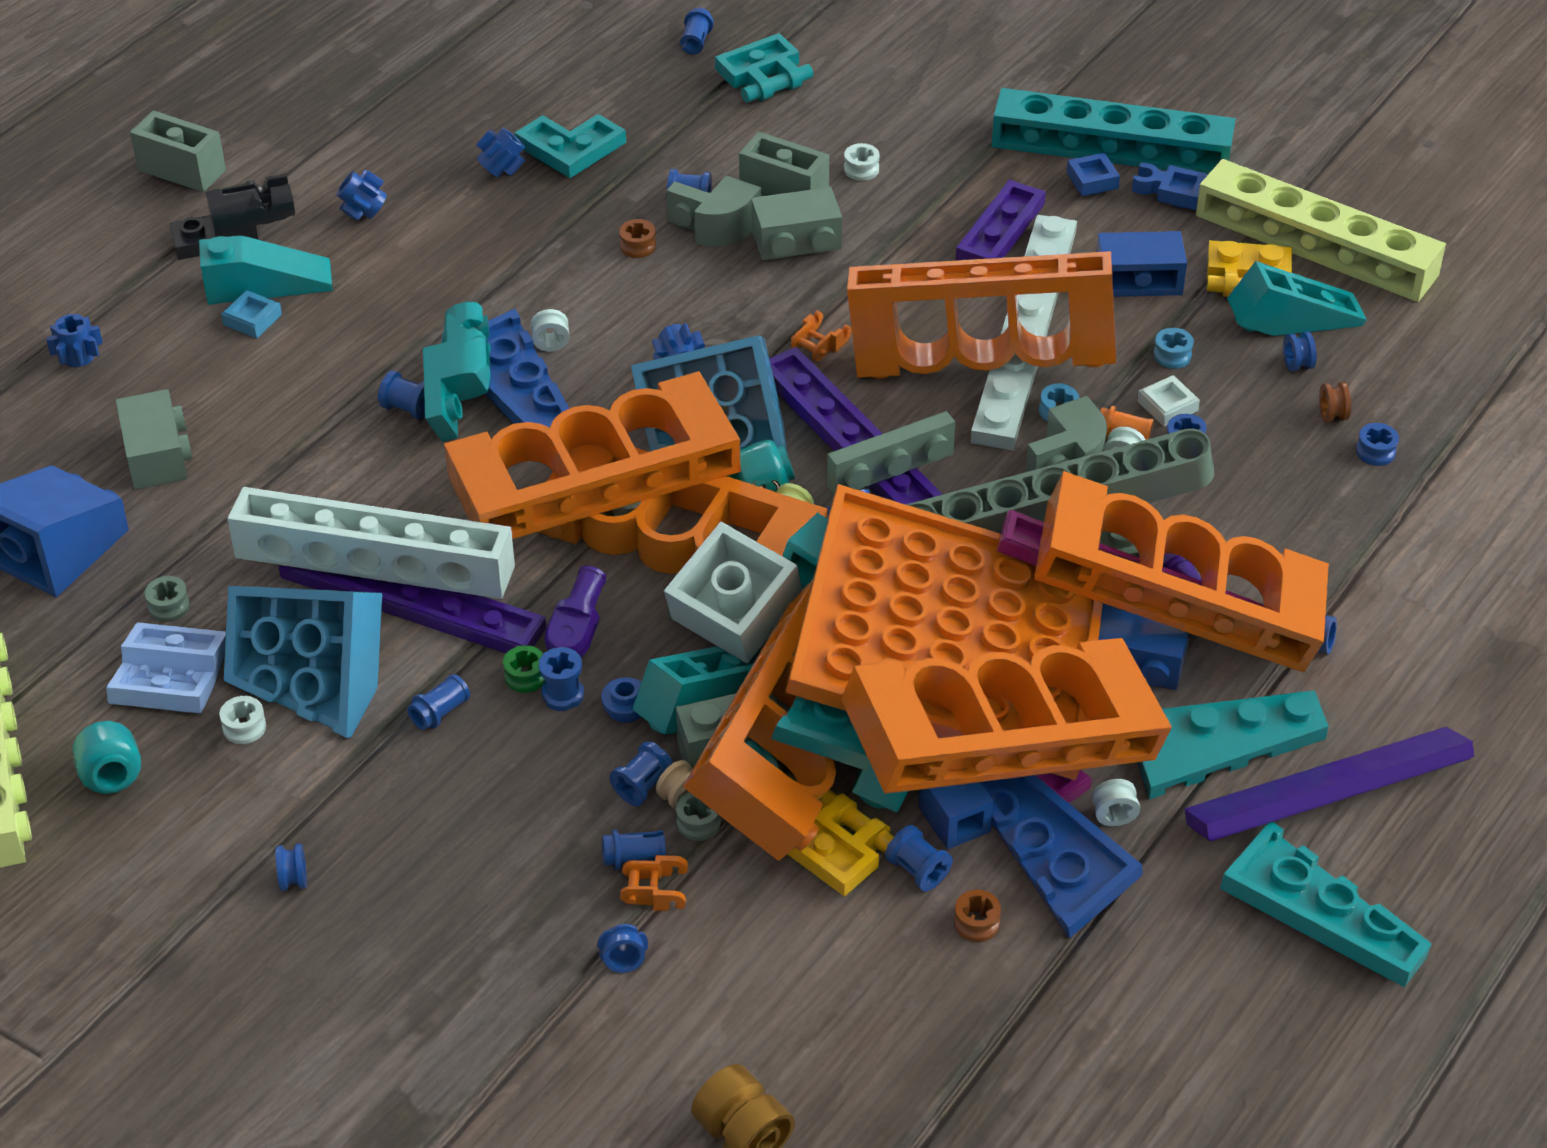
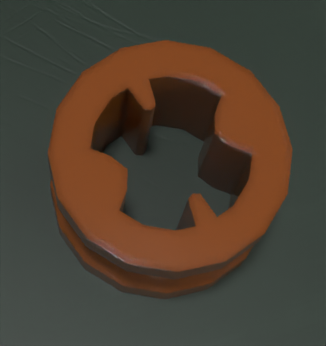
M633 219L625 222L619 228L620 250L626 256L643 258L655 251L656 230L651 222L643 219Z
M1339 382L1335 388L1330 383L1321 385L1319 408L1324 422H1332L1334 417H1338L1340 421L1349 420L1351 414V395L1346 382Z
M980 889L969 890L961 894L955 904L954 916L955 930L961 937L973 942H984L997 934L1000 926L1001 905L996 896ZM979 911L980 917L986 914V919L975 920L974 914L969 918V912Z

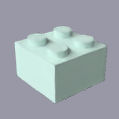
M720 521L666 587L664 594L674 621L748 664L772 633L787 605L802 591V586L796 564Z

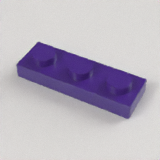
M1008 180L956 247V261L1004 258L1044 206L1046 191Z

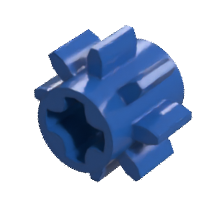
M502 128L497 134L490 129L476 143V146L482 150L476 157L477 160L496 177H500L504 171L511 176L525 162V159L519 155L525 146L505 128Z
M364 170L361 175L351 171L343 180L336 193V196L343 200L339 209L354 220H359L362 214L369 219L373 218L387 197V194L379 189L384 181L369 170Z
M68 314L60 317L55 322V325L50 326L52 336L46 338L50 355H58L60 364H66L70 367H81L89 364L94 356L99 355L97 345L103 343L99 326H91L89 317L84 318L78 314Z
M687 323L683 325L673 324L665 327L660 332L658 339L652 340L655 350L652 356L655 360L704 348L705 343L700 331L690 333Z

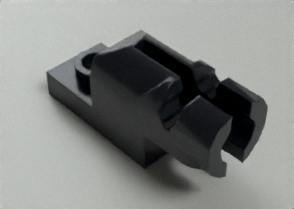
M286 173L266 177L262 187H258L255 180H248L244 184L205 192L210 215L189 217L181 221L169 223L178 260L200 256L199 240L212 239L218 236L230 237L240 235L258 240L256 225L269 224L295 216L290 184H288Z

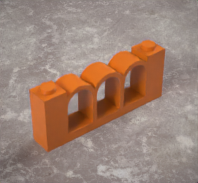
M1111 251L849 267L847 294L857 378L872 377L884 379L889 376H899L901 367L912 373H933L949 365L954 357L961 364L971 369L984 371L1000 368L1009 362L1014 354L1022 361L1038 367L1060 365L1071 358V356L1073 366L1100 367L1104 364H1116ZM1068 292L1070 320L1064 330L1056 335L1043 337L1027 332L1021 325L1018 314L1017 295ZM1006 296L1009 326L1003 334L993 339L980 340L967 335L962 330L958 320L957 298ZM945 299L948 331L942 338L931 343H917L908 339L902 333L898 321L897 302Z
M699 371L659 382L658 390L644 388L629 391L619 396L612 403L610 411L603 407L591 405L572 407L561 412L552 421L550 428L539 423L523 422L501 429L492 439L488 432H483L444 443L448 478L469 521L511 527L512 539L741 472L740 438ZM638 428H658L667 432L675 444L639 455L628 433ZM579 445H600L614 455L616 462L578 472L568 451ZM520 462H540L549 466L557 479L517 490L507 469Z
M579 445L568 451L578 472L616 462L614 455L600 445ZM636 448V450L638 451L639 455H640V454H643V453L649 452V451H645V450ZM552 472L547 481L557 479L554 472ZM725 476L644 500L632 512L625 515L607 516L596 514L539 531V533L575 545L582 537L590 548L600 553L611 555L627 554L638 549L639 558L647 567L657 572L676 574L684 567L720 521L726 525L730 523L761 533L756 542L782 556L788 539L817 512L828 519V509ZM672 505L703 514L698 523L691 530L683 534L665 535L655 531Z
M1063 471L1047 503L1034 576L1035 580L1303 673L1306 671L1324 642L1329 563L1286 548L1281 554L1272 545L1252 537H1233L1226 542L1221 533L1211 524L1197 517L1174 515L1163 520L1160 513L1152 505L1134 495L1124 493L1107 495L1108 486ZM1101 532L1115 533L1130 541L1140 555V564L1098 550ZM1164 554L1179 555L1191 562L1201 575L1202 586L1162 572ZM1227 575L1239 576L1253 584L1263 597L1264 607L1225 594Z
M812 581L785 608L683 785L687 791L778 861L794 848L802 851L812 841L819 829L814 824V821L823 806V803L818 799L832 787L836 776L835 760L771 739L777 723L783 715L786 716L787 712L768 698L769 695L772 693L790 708L797 697L785 693L794 658L792 654L796 650ZM746 736L750 737L782 762L794 774L798 782L789 778L744 742Z
M1123 638L1093 639L1087 642H1079L1076 649L1070 646L1051 645L1041 648L1032 657L1030 663L1021 657L1007 652L991 651L978 655L970 663L967 670L959 664L938 658H926L916 661L906 671L901 661L871 662L864 665H855L841 699L884 794L1156 760L1172 728ZM1047 686L1060 688L1073 696L1081 706L1088 721L1066 723ZM984 693L1002 696L1012 703L1019 712L1026 728L1003 731ZM920 700H931L947 708L956 718L964 735L938 738Z

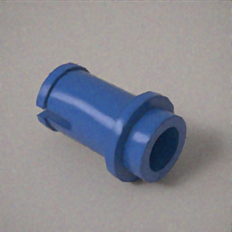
M695 8L685 15V30L679 43L680 46L683 45L682 50L688 54H698L703 50L706 35L712 31L714 25L709 11L703 8Z
M456 674L450 675L445 681L425 695H415L407 708L408 715L418 728L422 730L428 727L435 729L441 724L443 716L470 699V690L462 678Z
M612 829L611 835H602L604 866L613 865L615 870H620L621 864L628 861H655L656 855L666 856L665 836L662 829L619 834L617 829Z

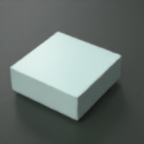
M1172 375L1139 390L1137 402L1164 427L1176 415L1197 412L1200 400Z

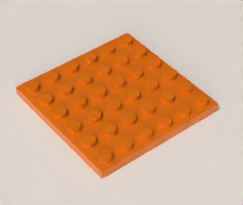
M838 484L833 497L785 693L846 711L841 699L855 665H864L871 662L901 661L906 671L916 661L926 658H938L959 664L967 670L970 663L978 655L991 651L1007 652L1021 657L1030 663L1032 657L1041 648L1051 645H1062L1076 649L1079 642H1087L1093 639L1098 640L1103 603L1035 580V565L997 552L1000 533ZM1047 686L1066 723L1088 721L1081 706L1073 696L1060 688ZM984 693L1003 731L1026 728L1019 712L1012 703L1002 696ZM920 700L938 738L964 735L956 718L947 708L931 700ZM1080 770L1052 774L1076 780Z

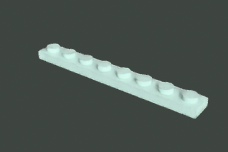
M1037 214L1025 256L1070 254L1076 235L1077 221L1063 219L1058 216ZM1059 293L1017 295L1019 319L1027 332L1036 336H1047ZM1008 312L1005 318L1001 334H1003L1009 326ZM1014 354L1009 362L1000 368L989 371L971 430L972 444L1014 451L1038 366H1032Z

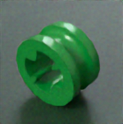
M523 645L517 646L505 654L503 659L504 678L506 685L516 692L528 693L543 686L545 679L539 671V660L543 655L540 649L534 646ZM528 666L529 671L522 672L521 667Z

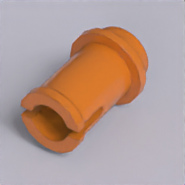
M1114 405L1110 409L1101 408L1100 412L1103 414L1107 424L1106 440L1109 433L1117 427H1130L1140 432L1145 440L1150 438L1153 419H1145L1116 411V406Z

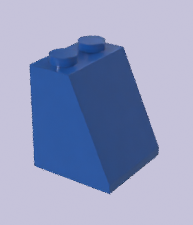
M51 465L0 483V570L54 597L59 596L129 530L122 499L113 491L103 490L86 482L77 474H69Z

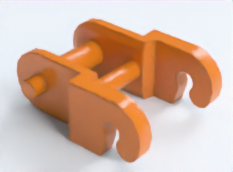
M816 310L814 316L809 314L803 320V327L791 337V348L797 347L800 349L802 347L812 352L813 360L819 361L831 350L837 352L848 342L852 332L851 326L845 324L843 329L838 328L835 332L831 331L824 336L816 332L823 320V313ZM813 337L820 341L815 344L809 340Z
M656 855L655 861L634 860L625 862L622 867V873L629 879L628 886L620 891V899L627 904L653 905V911H668L671 901L676 902L675 907L677 909H683L686 904L685 895L675 890H659L658 880L662 876H671L673 867H678L679 874H686L688 871V861L680 856ZM639 879H650V886H639Z

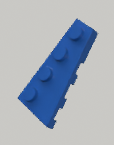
M512 309L488 321L490 337L486 342H489L491 345L489 354L490 383L485 395L514 424L532 422L543 424L550 428L552 421L561 412L569 409L556 383L551 381L542 357H538L531 336L527 330L524 331L517 310Z
M1036 775L981 782L993 799V827L1069 938L1143 875L1140 862Z

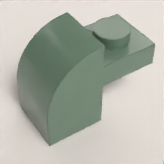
M725 176L711 193L674 182L667 189L668 222L695 231V244L725 246L736 243L752 231L751 198L761 197V187L729 176Z
M1088 396L1049 409L1046 438L1028 444L1025 472L1104 451L1107 432L1106 420Z

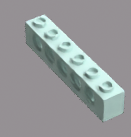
M249 487L242 488L227 518L235 558L499 599L503 598L515 567L512 532L509 526Z

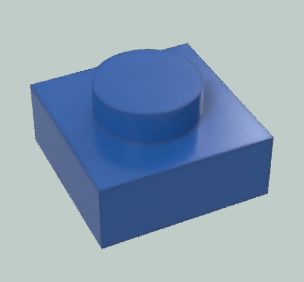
M1105 152L1068 160L1067 174L1081 196L1119 189L1120 175Z

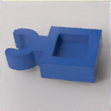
M1140 163L1138 176L1134 175L1132 191L1143 195L1156 193L1158 194V202L1171 204L1179 208L1196 210L1200 183L1208 174L1169 165L1165 172L1160 171L1152 164Z

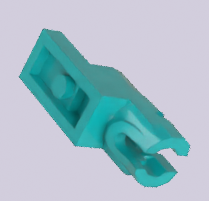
M463 302L448 308L444 314L445 325L441 343L423 348L425 419L442 442L458 438V420L462 419L463 416L460 401L476 398L487 393L490 383L489 354L491 345L489 342H486L490 337L488 315L483 316L482 306L476 302Z

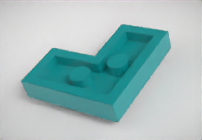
M599 114L571 131L542 115L514 132V135L525 146L524 151L568 178H572L626 143V130Z

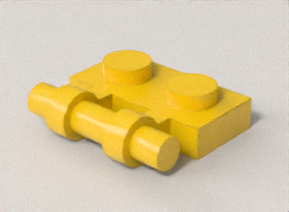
M1209 240L1206 291L1223 293V297H1228L1255 261L1292 273V247Z
M829 789L818 799L823 803V806L814 821V824L819 827L816 835L802 851L794 848L788 855L845 897L879 867V854L875 851L879 849L885 854L888 844L895 836L890 833V827L878 818L871 820L857 809V803L847 795H837ZM846 825L851 830H853L855 834L851 835L841 826Z

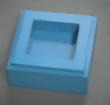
M248 290L221 313L224 326L256 339L282 315L280 303Z

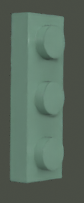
M945 411L828 453L827 487L833 495L838 484L860 490L871 484L901 475L909 470L953 455L955 438L954 419Z

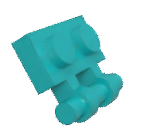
M780 33L714 57L715 70L734 89L749 85L741 88L740 91L742 99L746 103L756 99L759 101L767 100L773 97L774 92L785 88L788 90L796 89L802 86L803 81L809 80L814 76L810 64L796 66L799 65V51ZM777 73H778V75H775V76H773V77H770V78L767 77V76H770V75H772V74H777Z

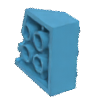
M759 335L631 365L636 390L644 388L658 390L659 382L699 371L740 438V449L769 439L777 447L784 445L787 451L783 417L764 337ZM645 427L650 451L675 444L667 432L658 428Z
M228 586L224 681L268 702H276L297 712L296 715L309 721H317L332 728L333 732L346 738L352 737L378 688L382 593Z

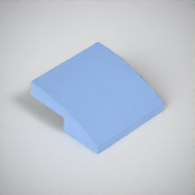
M137 622L121 645L122 664L106 687L108 704L201 713L213 690L223 662L226 632Z

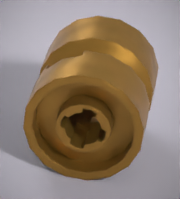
M738 1063L726 1066L709 1078L697 1092L691 1107L693 1117L712 1137L717 1139L725 1137L722 1148H782L790 1138L795 1125L793 1115L774 1096L765 1094L763 1085L745 1066Z

